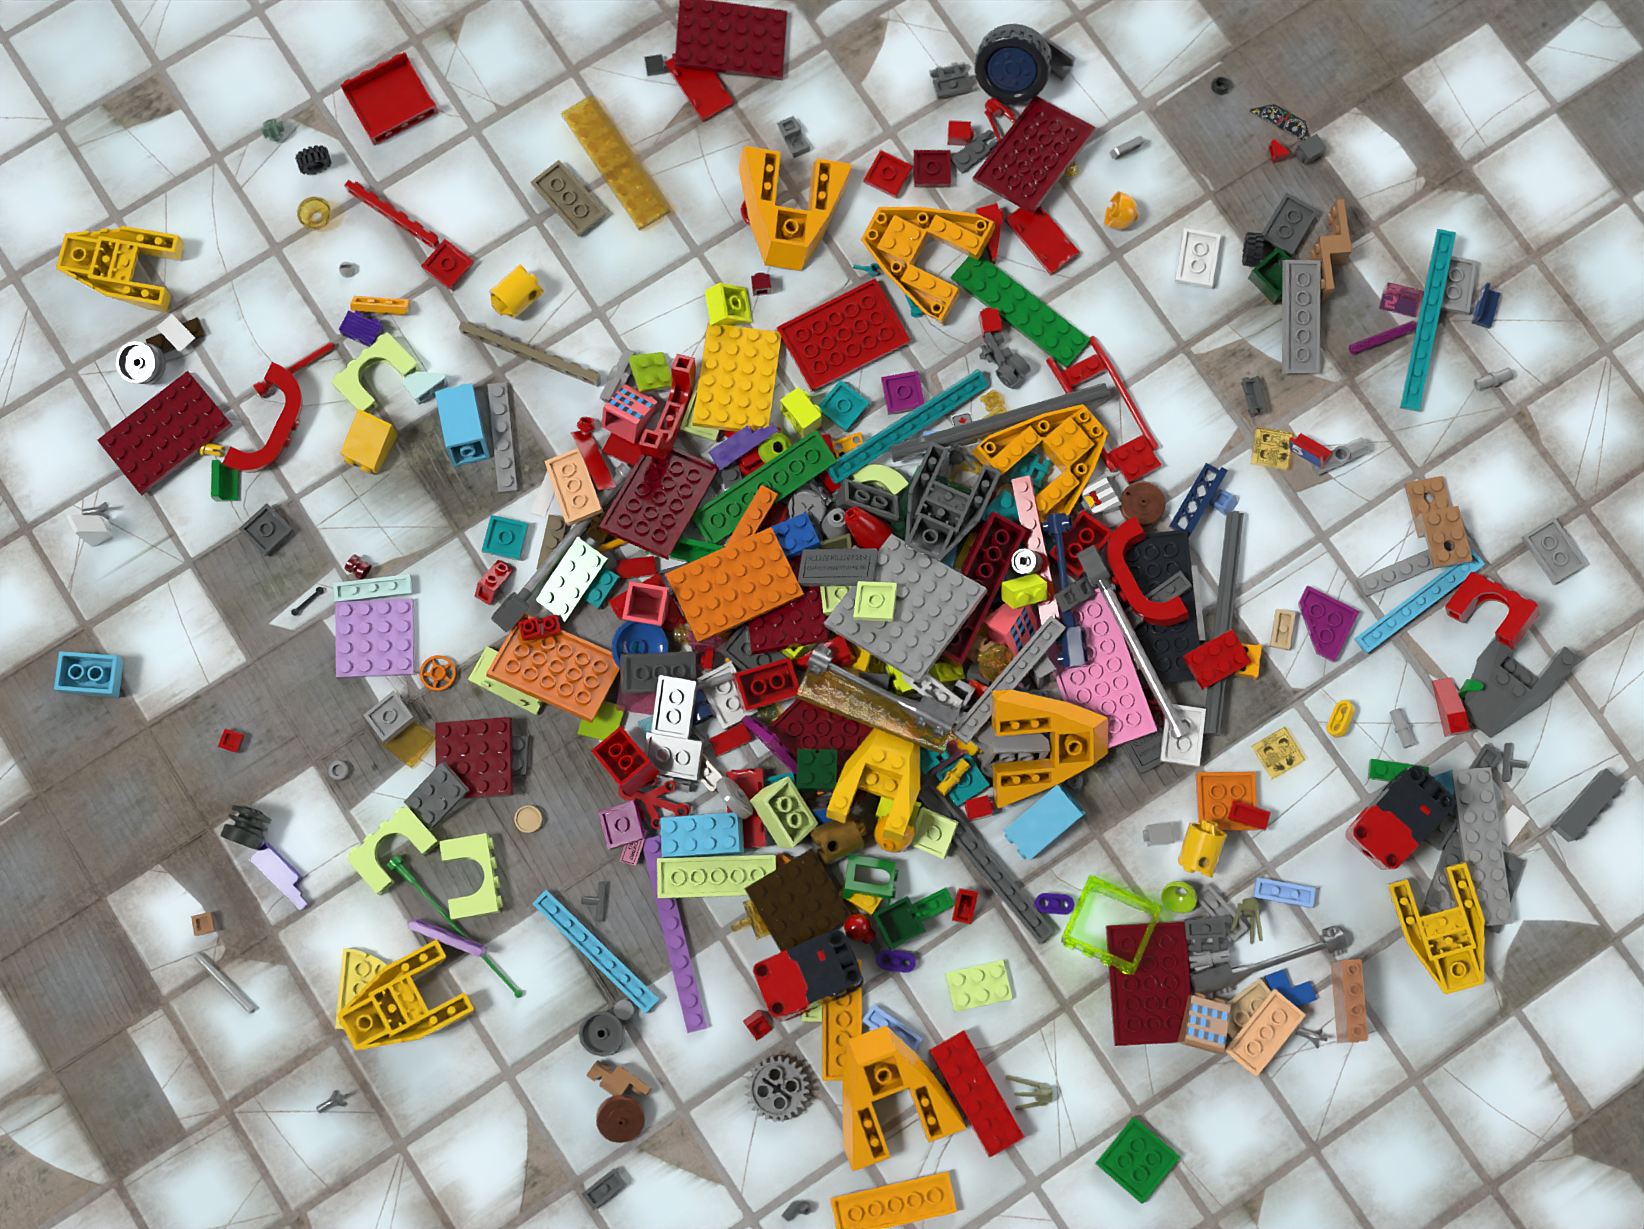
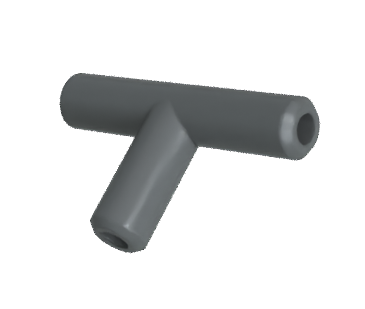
M1511 743L1504 744L1503 782L1510 781L1511 767L1522 769L1527 767L1526 761L1511 759Z
M599 882L597 897L583 896L581 898V904L597 905L595 920L598 922H602L604 918L606 882Z

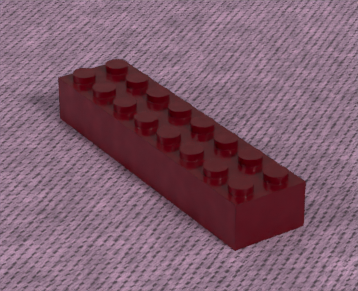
M994 511L986 516L959 572L985 587L987 593L939 657V659L955 668L963 664L1011 564L1012 557L1027 530Z

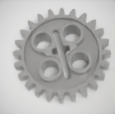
M771 1056L769 1063L763 1059V1066L756 1063L758 1070H750L753 1077L746 1078L751 1083L745 1085L746 1088L750 1089V1092H747L745 1096H751L752 1099L747 1103L755 1104L752 1111L759 1109V1117L764 1113L766 1114L765 1120L772 1116L773 1122L776 1121L777 1117H780L781 1121L784 1122L785 1115L792 1119L791 1112L798 1115L799 1113L796 1108H804L801 1101H808L803 1095L809 1093V1090L804 1089V1086H807L809 1082H803L807 1075H800L802 1067L795 1069L796 1062L790 1065L789 1058L782 1062L781 1056L778 1057L777 1061H774V1058ZM772 1069L780 1071V1078L776 1081L769 1078V1072ZM762 1078H766L776 1086L781 1084V1090L790 1095L792 1100H788L780 1093L773 1094L774 1089L764 1083ZM788 1081H795L797 1084V1089L794 1092L786 1090L785 1085ZM760 1086H766L769 1089V1094L764 1098L760 1097L757 1093ZM778 1097L785 1100V1107L782 1109H777L774 1106V1100Z

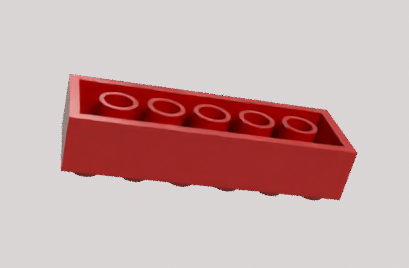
M965 1030L928 1050L989 1158L1025 1138Z

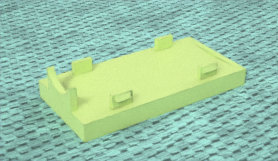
M486 646L468 680L537 716L544 703L543 701L486 676V672L498 653Z

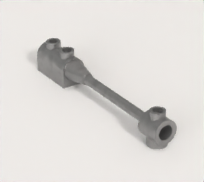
M819 646L818 649H814L807 663V666L810 667L808 671L812 675L819 676L820 673L825 675L827 670L897 704L912 719L916 720L914 724L917 727L925 729L928 726L933 729L932 734L939 738H942L943 735H949L959 712L923 695L920 702L899 697L831 663L833 652L827 647Z
M1330 926L1321 930L1323 934L1320 935L1321 942L1252 965L1231 968L1228 962L1215 964L1213 967H1206L1189 973V978L1194 993L1206 995L1208 1000L1214 997L1213 992L1220 990L1221 994L1229 993L1232 991L1231 986L1236 985V983L1252 973L1322 949H1324L1326 954L1331 953L1332 957L1342 955V949L1347 948L1346 939L1343 932L1337 926Z

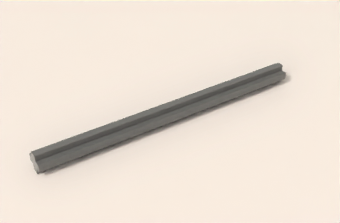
M1101 383L889 446L890 455L894 463L925 454L931 442L948 447L999 432L1044 413L1081 404L1085 406L1109 399V390L1106 383Z
M1227 511L1213 639L1232 628L1244 513H1239V511ZM1226 677L1207 687L1203 734L1207 736H1220Z

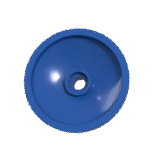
M627 621L614 634L611 645L612 656L620 668V654L668 652L666 635L660 626ZM635 643L638 645L637 650L633 649Z

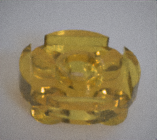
M997 642L985 652H981L978 655V671L980 676L987 681L994 682L1013 660L1012 651Z

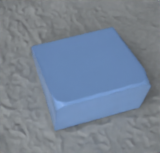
M1219 489L1209 504L1226 516L1227 511L1232 512L1238 501L1234 495Z

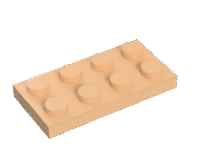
M578 448L545 461L567 526L603 513L589 470Z
M1273 989L1225 1048L1224 1052L1254 1077H1257L1306 1015L1277 990Z

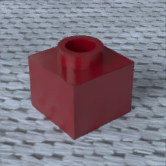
M760 272L751 276L753 296L771 294L770 274Z

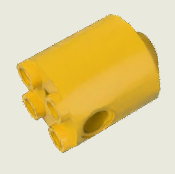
M519 264L489 291L491 306L500 316L508 315L510 318L515 319L544 293V290L537 284L539 282L532 273L528 275L526 269Z
M1203 820L1202 824L1189 823L1178 856V864L1184 866V871L1189 873L1198 871L1202 872L1201 874L1206 877H1213L1227 838L1224 832L1217 829V823L1210 820Z

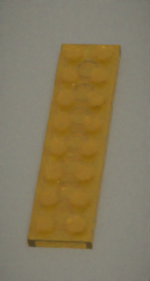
M592 95L561 112L562 118L639 231L670 213L669 207Z
M810 667L807 668L796 698L943 755L952 729L948 736L943 735L942 738H939L932 734V728L928 726L925 729L917 727L914 724L916 720L912 719L897 704L827 670L825 675L820 673L819 676H815L808 671Z

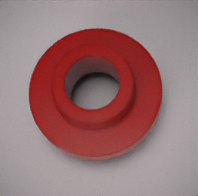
M581 417L577 422V428L581 432L590 433L596 428L595 421L590 417Z

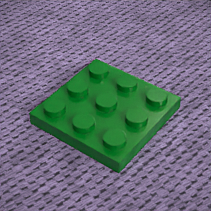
M1132 1117L1095 1164L1138 1202L1143 1204L1180 1156L1135 1117Z

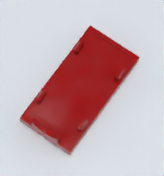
M672 53V58L665 61L666 68L702 122L734 105L732 98L714 71L674 66L675 53Z
M1041 205L1034 214L1019 207L1004 220L1050 276L1080 254V251Z
M748 768L726 772V777L733 780L744 791L749 801L766 787L765 769ZM727 806V813L733 812V811ZM754 807L753 814L747 819H743L744 849L768 847L767 828Z

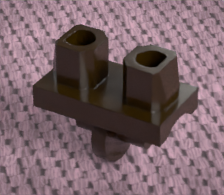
M604 506L602 507L603 513L592 517L593 523L585 534L588 538L600 544L605 543L608 539V533L599 530V525L609 510Z

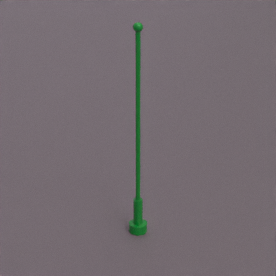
M399 854L393 857L387 866L392 871L396 869L410 885H414L462 937L469 939L416 882L417 879L402 864L404 862ZM485 955L481 956L514 992L515 997L520 998L522 992L517 990Z

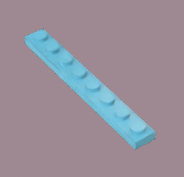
M1471 550L1473 561L1447 568L1354 639L1365 654L1370 652L1464 581L1471 571L1476 572L1484 566L1485 563L1478 554Z
M547 890L532 903L645 1014L660 1000Z

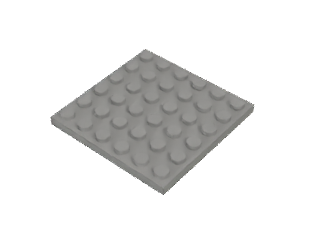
M891 534L878 551L874 582L897 583L893 622L854 620L857 586H852L824 622V625L920 683L987 593V589L940 561L905 547V541Z

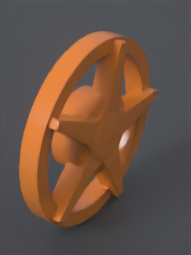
M435 655L429 657L420 668L421 682L432 691H443L449 688L456 678L455 665L445 656ZM435 659H443L449 663L442 667L436 664ZM432 661L433 667L430 672L423 673L425 666ZM450 666L453 670L451 679L446 676V670ZM423 676L431 677L434 680L433 687L425 682ZM443 679L449 682L443 687L436 688L438 682Z

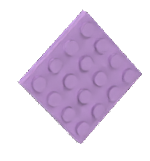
M412 598L335 602L337 679L415 675L414 600Z

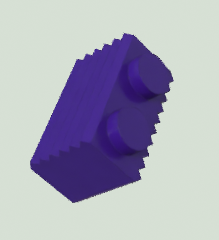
M348 311L339 327V332L342 336L371 347L376 342V339L384 333L385 329L381 325L382 322L375 318L369 320L359 311L354 313Z

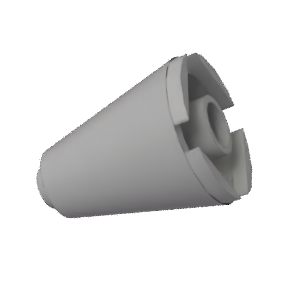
M833 509L822 519L820 531L824 540L851 534L844 521L845 510Z

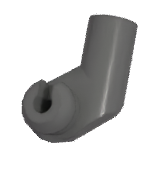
M793 1201L781 1216L789 1222L795 1214H810L811 1206L806 1201Z

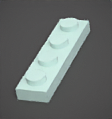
M406 574L333 583L334 601H360L411 595V575Z

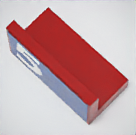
M1302 433L1296 439L1292 437L1289 439L1290 451L1320 469L1332 456L1331 450Z

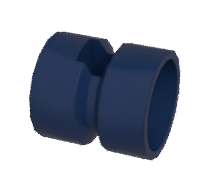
M698 690L696 693L693 726H697L715 715L711 705L706 704L707 698L702 690Z

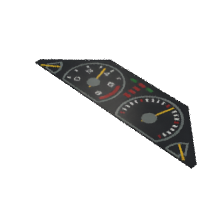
M1276 104L1250 109V112L1302 141L1310 138L1306 121Z

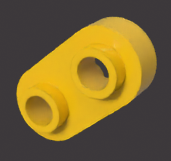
M1341 700L1335 705L1327 724V732L1333 737L1340 738L1347 732L1355 713V707L1348 700Z

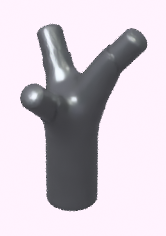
M106 502L97 507L82 509L83 515H100L106 519L110 518V516L103 512L109 507Z
M1297 1028L1296 1035L1309 1039L1316 1048L1320 1047L1317 1040H1328V1038L1318 1035L1322 1033L1321 1029L1308 1031Z
M334 1090L332 1096L327 1101L316 1107L317 1111L322 1113L334 1106L345 1107L346 1103L338 1101L343 1095H337L338 1092Z

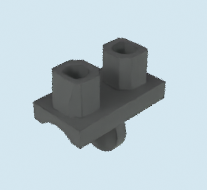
M988 332L985 334V344L980 346L983 352L979 354L981 360L987 359L989 363L995 360L999 368L1013 354L1009 347L1002 350L999 349L998 345L1004 343V337L1001 332L994 334Z

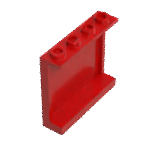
M406 52L396 54L392 59L380 62L376 67L365 70L357 77L347 79L340 85L374 146L439 113L435 102L425 89Z

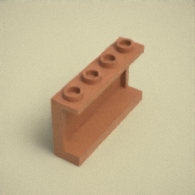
M1354 959L1331 963L1337 1043L1367 1041L1368 1032L1362 961Z

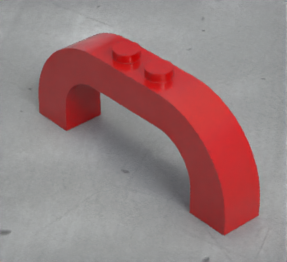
M681 354L676 355L671 366L672 385L669 398L655 431L644 430L639 442L642 455L663 460L670 453L693 394L696 376L694 357Z
M271 362L264 380L284 393L285 406L266 445L262 449L246 453L230 446L222 464L234 471L253 473L271 466L280 457L284 448L289 447L292 440L290 435L292 431L297 430L300 424L298 419L303 404L300 387L294 376L287 369L274 362Z
M1134 516L1116 528L1110 537L1107 547V559L1113 574L1111 575V580L1115 586L1119 585L1121 589L1119 594L1123 602L1127 601L1132 611L1142 620L1159 626L1180 623L1188 619L1189 615L1179 595L1162 603L1149 601L1143 596L1125 563V556L1129 548L1146 539L1142 527Z

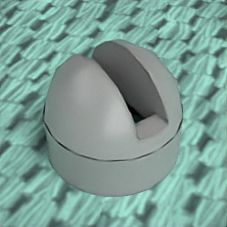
M345 261L340 264L339 272L343 277L349 278L353 276L355 268L352 263Z

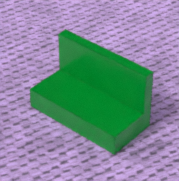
M212 460V499L215 502L238 501L239 472L225 467L220 460Z

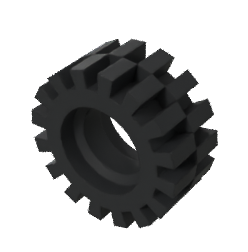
M314 145V147L309 146L308 149L304 148L295 155L299 171L304 175H310L311 173L314 175L316 172L321 173L322 170H327V167L329 168L330 164H332L328 149L325 146L323 147V145L319 147L318 145Z
M1247 232L1243 244L1242 263L1243 266L1256 267L1260 264V259L1262 258L1263 233Z

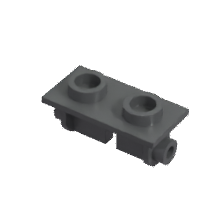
M1255 376L1251 379L1249 377L1242 378L1241 385L1245 392L1250 416L1254 417L1266 412L1267 407L1259 377Z

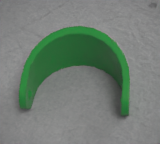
M1466 679L1458 695L1464 700L1467 691H1481L1483 684L1472 679Z

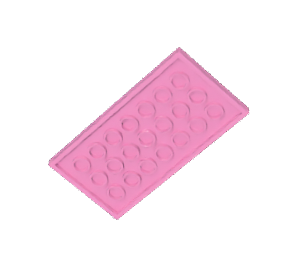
M1097 588L1094 590L1095 593L1071 608L1076 626L1085 628L1089 666L1064 668V665H1059L1058 653H1062L1061 645L1057 646L1056 641L1046 652L1049 660L1056 668V680L1064 702L1108 717L1109 749L1152 734L1158 730L1124 636L1100 589ZM1059 606V610H1060V614H1061V619H1062V610H1061V608H1060V606ZM1038 610L1033 612V614L1036 616L1037 625L1040 628L1042 623Z

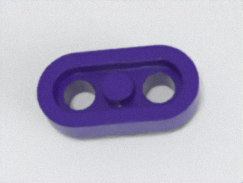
M1042 893L1034 901L1035 908L1040 913L1067 915L1074 909V901L1068 895ZM1042 900L1047 901V907L1041 906ZM1061 902L1067 903L1066 909L1061 908Z
M883 950L877 955L876 963L882 970L909 973L915 968L916 960L910 953ZM884 957H888L890 959V962L888 964H884L882 962V959ZM904 959L908 960L909 966L904 967L902 961Z

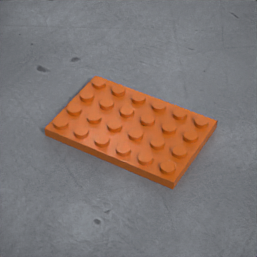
M771 527L666 573L668 582L697 643H701L804 596Z
M524 613L518 622L534 617ZM517 622L490 665L486 676L592 723L621 671L613 659L612 652L563 630V634L523 641Z

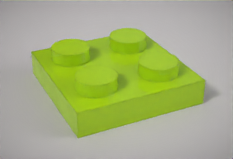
M663 352L632 355L628 358L639 393L671 389L672 376Z

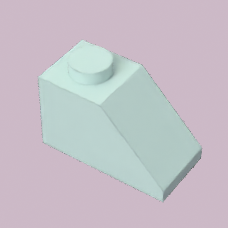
M417 371L414 374L407 375L402 384L419 405L433 395L435 391L447 385L448 381L443 374Z

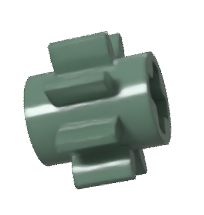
M275 118L263 122L264 127L261 128L264 138L269 137L270 141H274L283 137L282 132L285 130L281 121L277 122Z

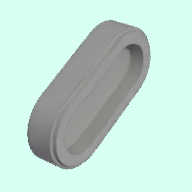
M1138 136L1112 149L1109 154L1112 159H1117L1141 147L1145 141L1142 136Z

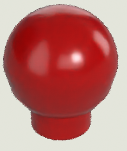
M853 914L845 921L844 931L854 941H862L867 945L876 935V932L871 928V922L863 914Z

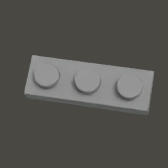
M1209 884L1205 885L1197 893V903L1210 917L1225 916L1226 933L1233 942L1248 929L1239 918L1234 932H1231L1236 914Z

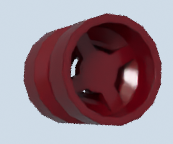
M354 554L347 561L344 569L349 573H354L355 577L359 580H363L370 572L372 565L367 561L363 562L361 557Z

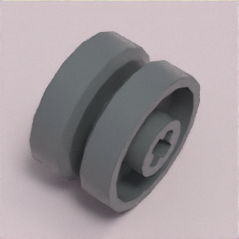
M599 1011L592 1013L580 1025V1043L592 1055L610 1056L617 1052L624 1043V1026L619 1018L609 1012ZM604 1030L605 1036L600 1038L598 1032Z

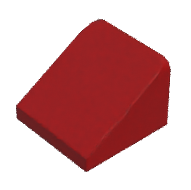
M1272 139L1268 147L1272 162L1286 161L1290 154L1289 151L1276 139Z
M760 1010L755 1011L743 1020L756 1041L772 1030V1027Z

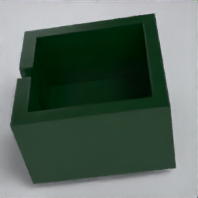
M1279 247L1258 264L1248 277L1273 304L1282 297L1283 260H1291Z
M798 749L797 790L804 792H834L837 785L838 751L819 749V753H816V749Z
M908 896L872 914L889 950H893L926 932L918 915L913 919L912 915L916 911Z

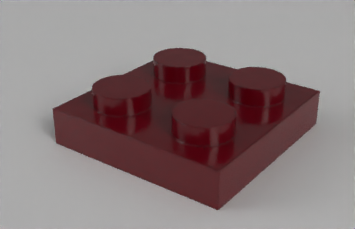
M950 150L913 151L914 187L951 186Z

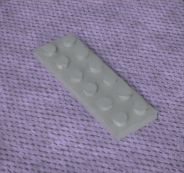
M1283 260L1282 374H1319L1320 260Z

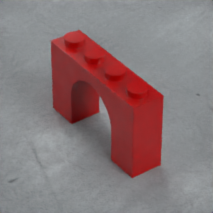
M1471 571L1446 604L1447 615L1464 624L1474 609L1481 603L1486 601L1503 603L1508 607L1509 612L1495 631L1496 640L1514 650L1540 615L1538 604L1532 599L1527 600L1521 597L1514 590L1509 591L1498 582L1493 583L1480 573L1476 574Z

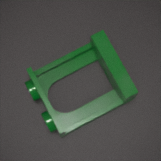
M850 854L846 868L843 898L850 899L851 894L854 893L887 899L886 905H890L891 898L895 899L896 887L893 886V882H897L899 871L895 869L896 862ZM862 866L884 870L890 875L889 883L886 885H875L854 881L855 867Z

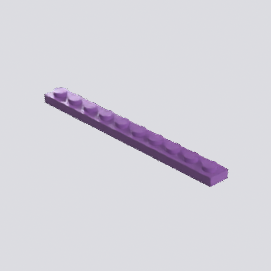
M661 836L644 840L643 850L687 1033L703 1030L707 1026L676 898L658 899L657 858H663Z

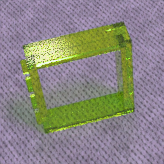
M1089 875L1062 935L1061 943L1068 949L1082 951V954L1086 957L1100 959V962L1104 965L1116 966L1125 974H1135L1163 906ZM1090 890L1153 916L1133 963L1070 936Z

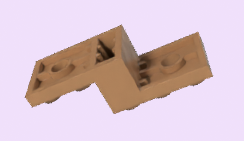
M1344 199L1336 200L1329 214H1327V224L1330 225L1331 229L1329 236H1320L1313 249L1310 250V260H1320V302H1327L1335 289L1331 266L1344 265L1352 252Z
M1443 476L1405 483L1418 538H1426L1433 569L1473 561L1459 506L1451 507ZM1424 494H1430L1433 501L1430 503L1426 502L1423 497ZM1444 542L1451 543L1453 550L1447 551L1444 548Z

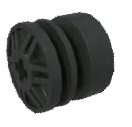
M233 805L231 810L239 814L238 816L229 814L228 817L235 821V824H225L220 837L259 851L264 838L256 833L258 830H268V828L260 825L262 821L270 824L272 819L256 809Z

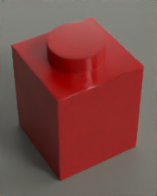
M949 120L947 145L967 146L970 140L974 138V128H971V122Z
M989 307L979 312L978 319L982 338H985V334L988 332L991 334L1002 333L998 308L993 309Z
M988 795L964 802L968 822L991 817L992 811L995 810L992 799L989 800Z

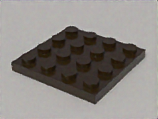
M813 848L744 888L780 952L828 932L851 916Z

